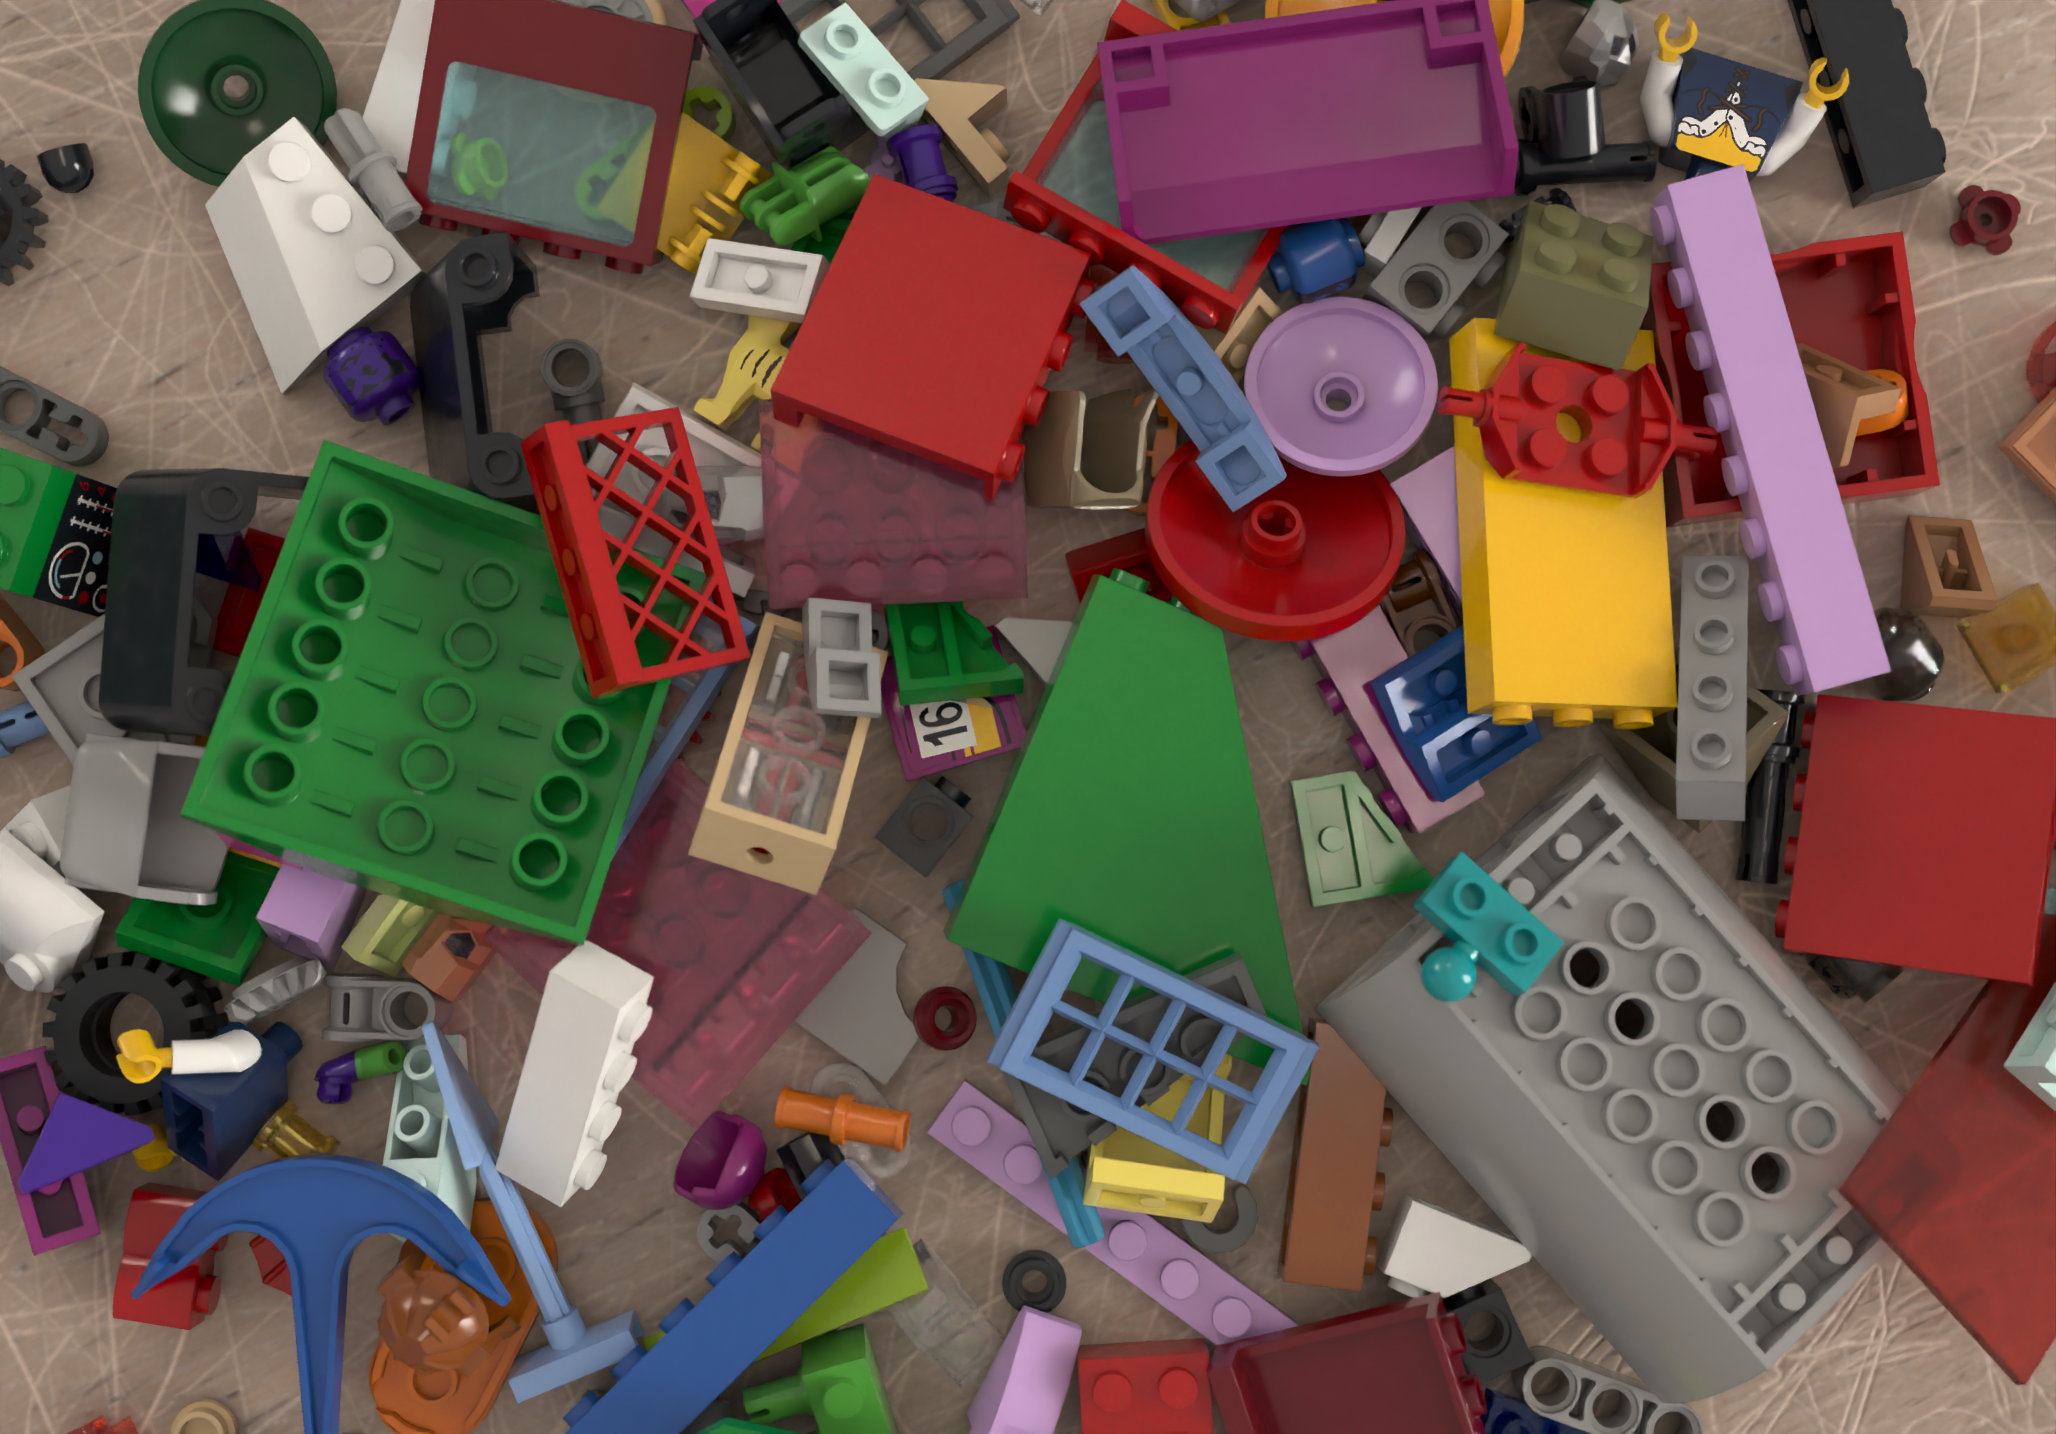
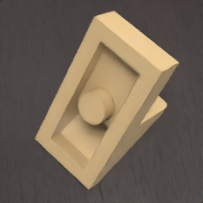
M916 78L914 82L929 98L921 118L927 125H937L940 127L943 136L942 143L990 199L1009 182L1008 167L1005 162L1010 159V155L992 131L986 128L979 133L976 129L1006 105L1007 88L997 84Z

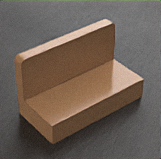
M1803 343L1796 344L1831 466L1834 468L1847 466L1850 461L1860 420L1895 413L1901 388Z

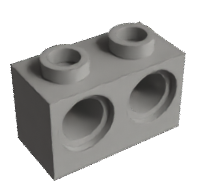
M1468 201L1434 205L1369 285L1362 299L1380 304L1394 311L1408 321L1424 340L1432 330L1443 338L1467 308L1457 299L1468 285L1473 281L1482 289L1506 260L1497 249L1509 234ZM1451 233L1465 235L1473 244L1474 257L1464 260L1453 257L1445 247L1444 237ZM1415 281L1427 284L1434 292L1435 305L1428 309L1414 307L1405 296V285Z

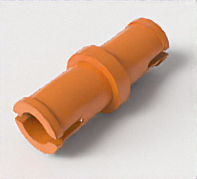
M784 1086L778 1097L774 1120L777 1128L785 1127L830 1136L831 1144L845 1146L849 1140L894 1149L895 1152L902 1153L909 1136L911 1111H900L856 1102L855 1095L843 1092L840 1093L838 1098Z

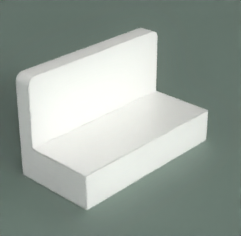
M708 238L690 298L701 308L803 323L830 263L823 255Z

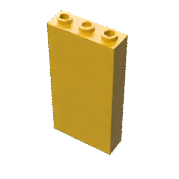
M1473 318L1449 338L1451 388L1479 392L1484 388L1488 377L1504 355L1520 342L1494 334L1496 319ZM1638 330L1621 369L1637 371L1647 363H1652L1656 367L1653 330ZM1526 344V350L1522 352L1594 364L1530 344ZM1558 413L1556 417L1558 432L1567 441L1578 443L1581 437L1578 423L1570 415ZM1453 415L1468 714L1492 715V723L1496 725L1527 724L1533 721L1532 716L1553 717V725L1556 727L1587 726L1593 724V718L1613 719V727L1617 729H1641L1653 726L1654 717L1678 708L1663 471L1653 488L1638 498L1502 479L1485 458L1480 429L1473 426V418Z

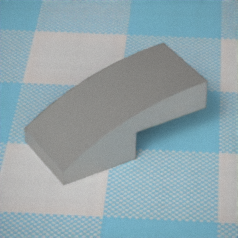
M808 597L802 607L805 669L813 713L879 718L881 715L880 652H872L871 603Z

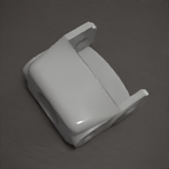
M87 733L86 742L78 748L75 755L60 856V868L66 876L65 884L80 888L118 892L136 898L195 905L216 904L218 891H215V888L222 874L229 847L224 844L214 830L180 816L206 746Z

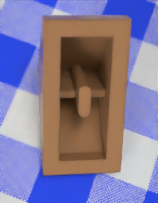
M1909 515L1905 524L1900 614L1966 618L1994 611L1998 599L1972 520Z

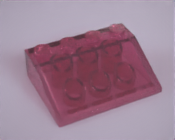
M760 399L764 538L770 609L802 608L808 597L871 603V605L1028 598L1023 461L1013 482L1010 483L1002 480L993 501L984 498V481L808 414L804 415L799 428L774 419L772 399Z

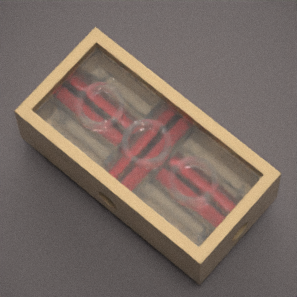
M765 612L688 855L817 895L836 850L871 718L813 713L805 669L802 623ZM872 646V652H880V678H882L888 651Z

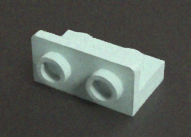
M846 2L801 32L798 45L823 72L829 82L841 94L843 93L849 104L876 135L883 136L888 141L893 135L917 126L929 98Z

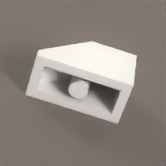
M1404 1192L1376 1264L1384 1274L1391 1276L1388 1286L1400 1293L1417 1298L1426 1296L1427 1291L1431 1293L1440 1292L1441 1297L1446 1298L1529 1262L1532 1254L1513 1235Z

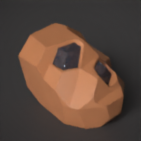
M439 913L420 940L410 949L401 965L412 977L434 993L451 1002L461 1000L501 947L504 928Z

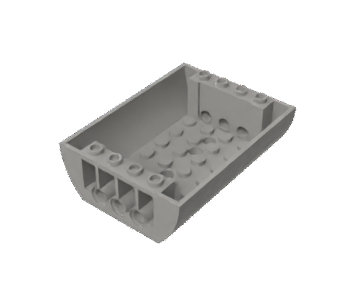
M1595 754L1587 757L1474 861L1475 864L1564 942L1525 994L1514 997L1475 963L1476 983L1468 996L1460 1001L1450 1003L1436 1000L1430 996L1422 984V965L1433 951L1444 947H1453L1455 944L1422 914L1418 913L1315 1009L1662 1403H1689L1725 1392L1768 1371L1954 1185L1957 1173V1158L1950 1145L1602 754ZM1579 949L1589 951L1599 963V977L1594 985L1589 988L1576 983L1570 973V960ZM1625 1000L1637 1004L1644 1014L1643 1030L1633 1039L1622 1035L1615 1023L1616 1010ZM1717 1102L1723 1103L1731 1110L1735 1122L1732 1133L1723 1141L1715 1139L1709 1133L1706 1126L1707 1112ZM1763 1153L1770 1155L1776 1161L1780 1173L1777 1184L1768 1192L1761 1191L1754 1184L1751 1175L1755 1159Z

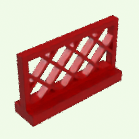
M679 407L570 425L569 420L547 423L520 442L592 698L614 694L633 686L743 662L751 658ZM663 427L670 450V455L663 467L634 448L643 430ZM629 433L625 441L616 436L618 434ZM595 439L617 454L604 478L583 464L577 441ZM626 461L655 480L643 504L613 485ZM674 469L676 471L677 477L672 474ZM665 487L685 502L688 517L681 530L652 511ZM591 488L596 491L594 497L592 496ZM605 498L635 517L622 542L601 527L597 512ZM644 524L673 543L661 567H658L632 549ZM692 532L694 534L695 540L690 537ZM683 550L702 562L706 579L699 593L670 575ZM609 552H611L612 554H614V557H613L612 560L610 559ZM623 562H626L653 580L640 606L620 593L616 575ZM662 588H665L691 606L678 631L650 613ZM710 596H712L713 603L708 600ZM701 613L720 625L727 650L710 653L688 638ZM627 615L632 618L630 625L628 622ZM642 625L671 644L660 665L641 668L634 640ZM681 651L691 657L676 661Z

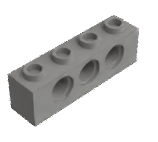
M1682 556L1676 819L1745 821L1748 556Z

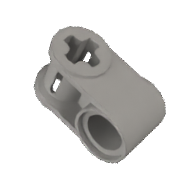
M326 974L324 985L330 987L329 1027L322 1030V1040L363 1042L381 1039L411 1040L424 1037L421 1026L435 1021L440 1030L446 1026L451 1018L453 1005L451 1001L434 993L415 978H385L383 975ZM412 992L418 993L427 1003V1018L421 1026L413 1024L405 1014V1002Z

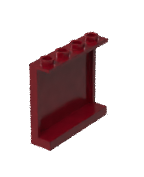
M1440 1292L1217 1345L1206 1371L1227 1434H1486L1480 1415L1487 1412L1482 1385L1477 1374H1466L1460 1356L1461 1353L1467 1351L1463 1327L1456 1312L1446 1313Z

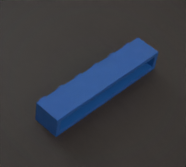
M851 1157L843 1160L837 1167L827 1159L800 1185L808 1196L790 1213L780 1205L753 1231V1234L761 1241L743 1259L733 1251L705 1278L713 1289L698 1304L694 1305L688 1298H685L658 1324L666 1335L649 1352L639 1344L611 1370L612 1375L618 1382L601 1399L592 1390L565 1415L563 1420L571 1427L565 1434H681L904 1213Z

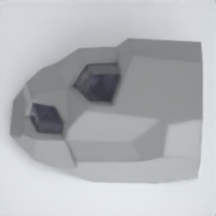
M1594 0L1558 59L1564 72L1573 78L1585 75L1588 80L1599 82L1600 87L1617 84L1630 66L1640 47L1637 27L1633 24L1631 12L1614 0Z
M696 466L716 538L739 540L764 539L762 467ZM667 489L661 497V517L681 530L688 517L685 502Z

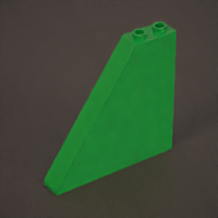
M1113 568L1110 578L1093 574L943 930L947 941L1029 974L1059 918L1066 922L1074 923L1181 976L1239 952L1267 1017L1303 1034L1222 628L1211 624L1193 613L1173 595L1168 604L1145 594L1150 582L1117 568ZM1082 957L1066 989L1106 1004L1120 974ZM1134 982L1125 1001L1151 989ZM1244 1035L1229 1046L1226 1054L1265 1069L1275 1049ZM1310 1066L1300 1083L1306 1086L1310 1078Z

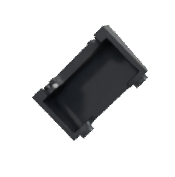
M508 232L473 236L462 240L452 248L416 284L410 297L416 365L421 375L419 390L429 475L434 479L540 515L520 444L523 439L511 433H493L481 335L512 331L511 316L516 306L525 298L540 297L537 269L533 261Z

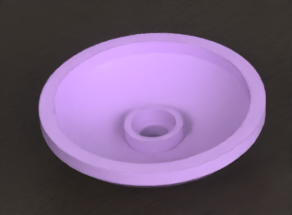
M1328 297L1309 304L1303 303L1277 317L1266 327L1253 345L1244 376V396L1261 422L1277 455L1301 469L1328 476H1355L1374 472L1404 456L1416 445L1429 426L1436 405L1438 391L1435 362L1426 342L1418 331L1394 311L1368 300L1351 297ZM1338 399L1346 402L1349 407L1343 411H1334L1328 407L1327 403Z

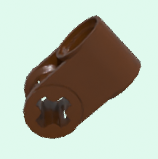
M1424 549L1414 552L1411 561L1399 565L1396 578L1389 592L1379 604L1409 658L1416 654L1413 640L1414 635L1418 631H1433L1442 638L1458 628L1445 599L1441 580L1431 558ZM1410 583H1415L1410 587H1407L1397 592H1393V590L1398 589L1402 586H1405Z

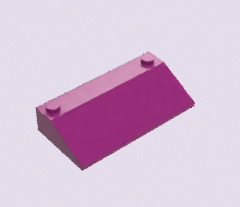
M1394 0L1097 42L1121 230L1146 245L1514 194L1519 146L1488 0Z

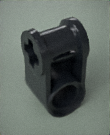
M1584 75L1572 78L1571 82L1553 85L1541 91L1533 86L1520 88L1518 109L1524 137L1548 153V157L1556 159L1583 157L1601 152L1606 148L1599 82L1590 81Z

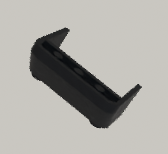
M226 468L139 470L122 480L116 490L113 504L98 695L101 713L112 726L128 732L210 737L232 678L216 669L188 667L198 534L228 536L238 533L254 517L257 496L301 500L309 477Z

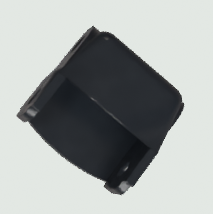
M716 0L709 4L701 12L700 16L693 19L697 32L719 74L777 162L786 166L797 165L829 146L836 147L843 139V130L852 117L849 102L843 93L841 95L837 94L828 78L798 45L800 35L777 0Z

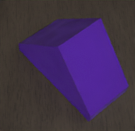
M60 1092L16 1184L22 1197L151 1144L155 1140L151 1127Z

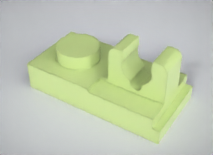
M385 894L378 895L369 909L361 916L341 948L355 961L396 977L403 967L401 963L410 949L420 940L441 912Z

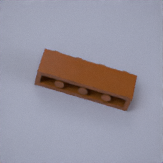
M1309 1018L1307 1038L1317 1042L1320 1048L1310 1064L1311 1075L1307 1085H1300L1277 1272L1284 1282L1361 1292L1363 1274L1373 1275L1376 1265L1377 1237L1368 1236L1371 1210L1381 1211L1384 1201L1385 1173L1376 1170L1379 1146L1388 1147L1391 1141L1393 1109L1384 1107L1386 1088L1328 1022L1322 1019Z

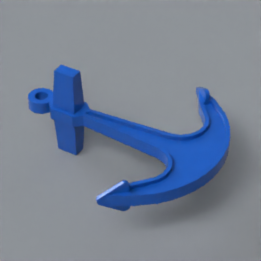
M330 1154L297 1155L276 1159L252 1167L213 1188L183 1213L158 1245L138 1284L130 1293L135 1300H138L156 1284L191 1265L226 1234L235 1231L255 1232L271 1240L284 1255L290 1272L304 1434H338L348 1270L354 1250L365 1238L373 1234L393 1233L410 1239L449 1274L455 1275L504 1307L511 1301V1296L499 1279L481 1245L453 1210L434 1193L415 1180L391 1168L368 1160ZM342 1433V1434H364V1433Z

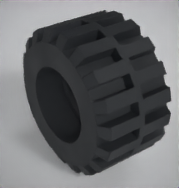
M135 951L108 954L107 957L94 958L82 964L83 972L70 973L60 983L66 990V993L52 996L47 1006V1010L56 1013L55 1021L43 1023L42 1037H53L54 1049L44 1051L47 1065L59 1063L63 1071L54 1079L62 1089L76 1086L78 1091L74 1098L92 1105L97 1103L99 1104L98 1107L116 1114L125 1112V1116L140 1115L162 1108L163 1099L160 1078L171 1068H162L156 1077L144 1083H133L123 1075L116 1059L118 1052L112 1043L110 1024L114 1010L119 1002L130 993L145 998L155 1007L161 1017L164 1027L162 1048H171L173 1040L209 1039L218 1032V1028L225 1027L228 1024L227 1013L216 1014L213 1004L223 999L218 987L206 988L202 983L208 977L206 975Z

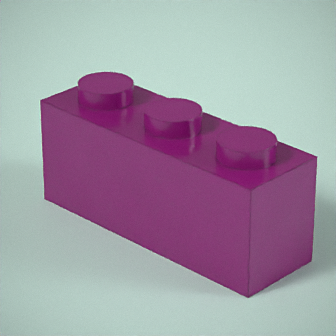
M46 1045L0 1059V1142L34 1256L101 1234L83 1172L22 1197L16 1185L59 1095L51 1064L47 1065L44 1051H47Z

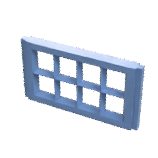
M1059 918L992 1045L986 1060L1014 1077L1221 1175H1225V1177L1246 1184L1320 1046L1317 1042L1306 1038L1305 1035L1074 923H1069ZM1082 957L1120 974L1098 1018L1060 1001ZM1134 982L1172 999L1150 1043L1112 1025ZM1186 1007L1224 1024L1201 1068L1163 1050ZM1053 1012L1091 1029L1069 1073L1031 1056ZM1237 1031L1275 1049L1252 1092L1215 1075ZM1105 1037L1143 1054L1121 1098L1083 1080ZM1156 1062H1160L1194 1079L1172 1122L1134 1105ZM1208 1086L1245 1103L1223 1146L1185 1129Z

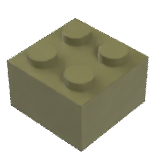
M1529 200L1504 263L1494 334L1620 371L1648 310L1653 236L1642 234L1635 227L1625 223L1608 224L1581 216L1573 209L1564 205H1544Z

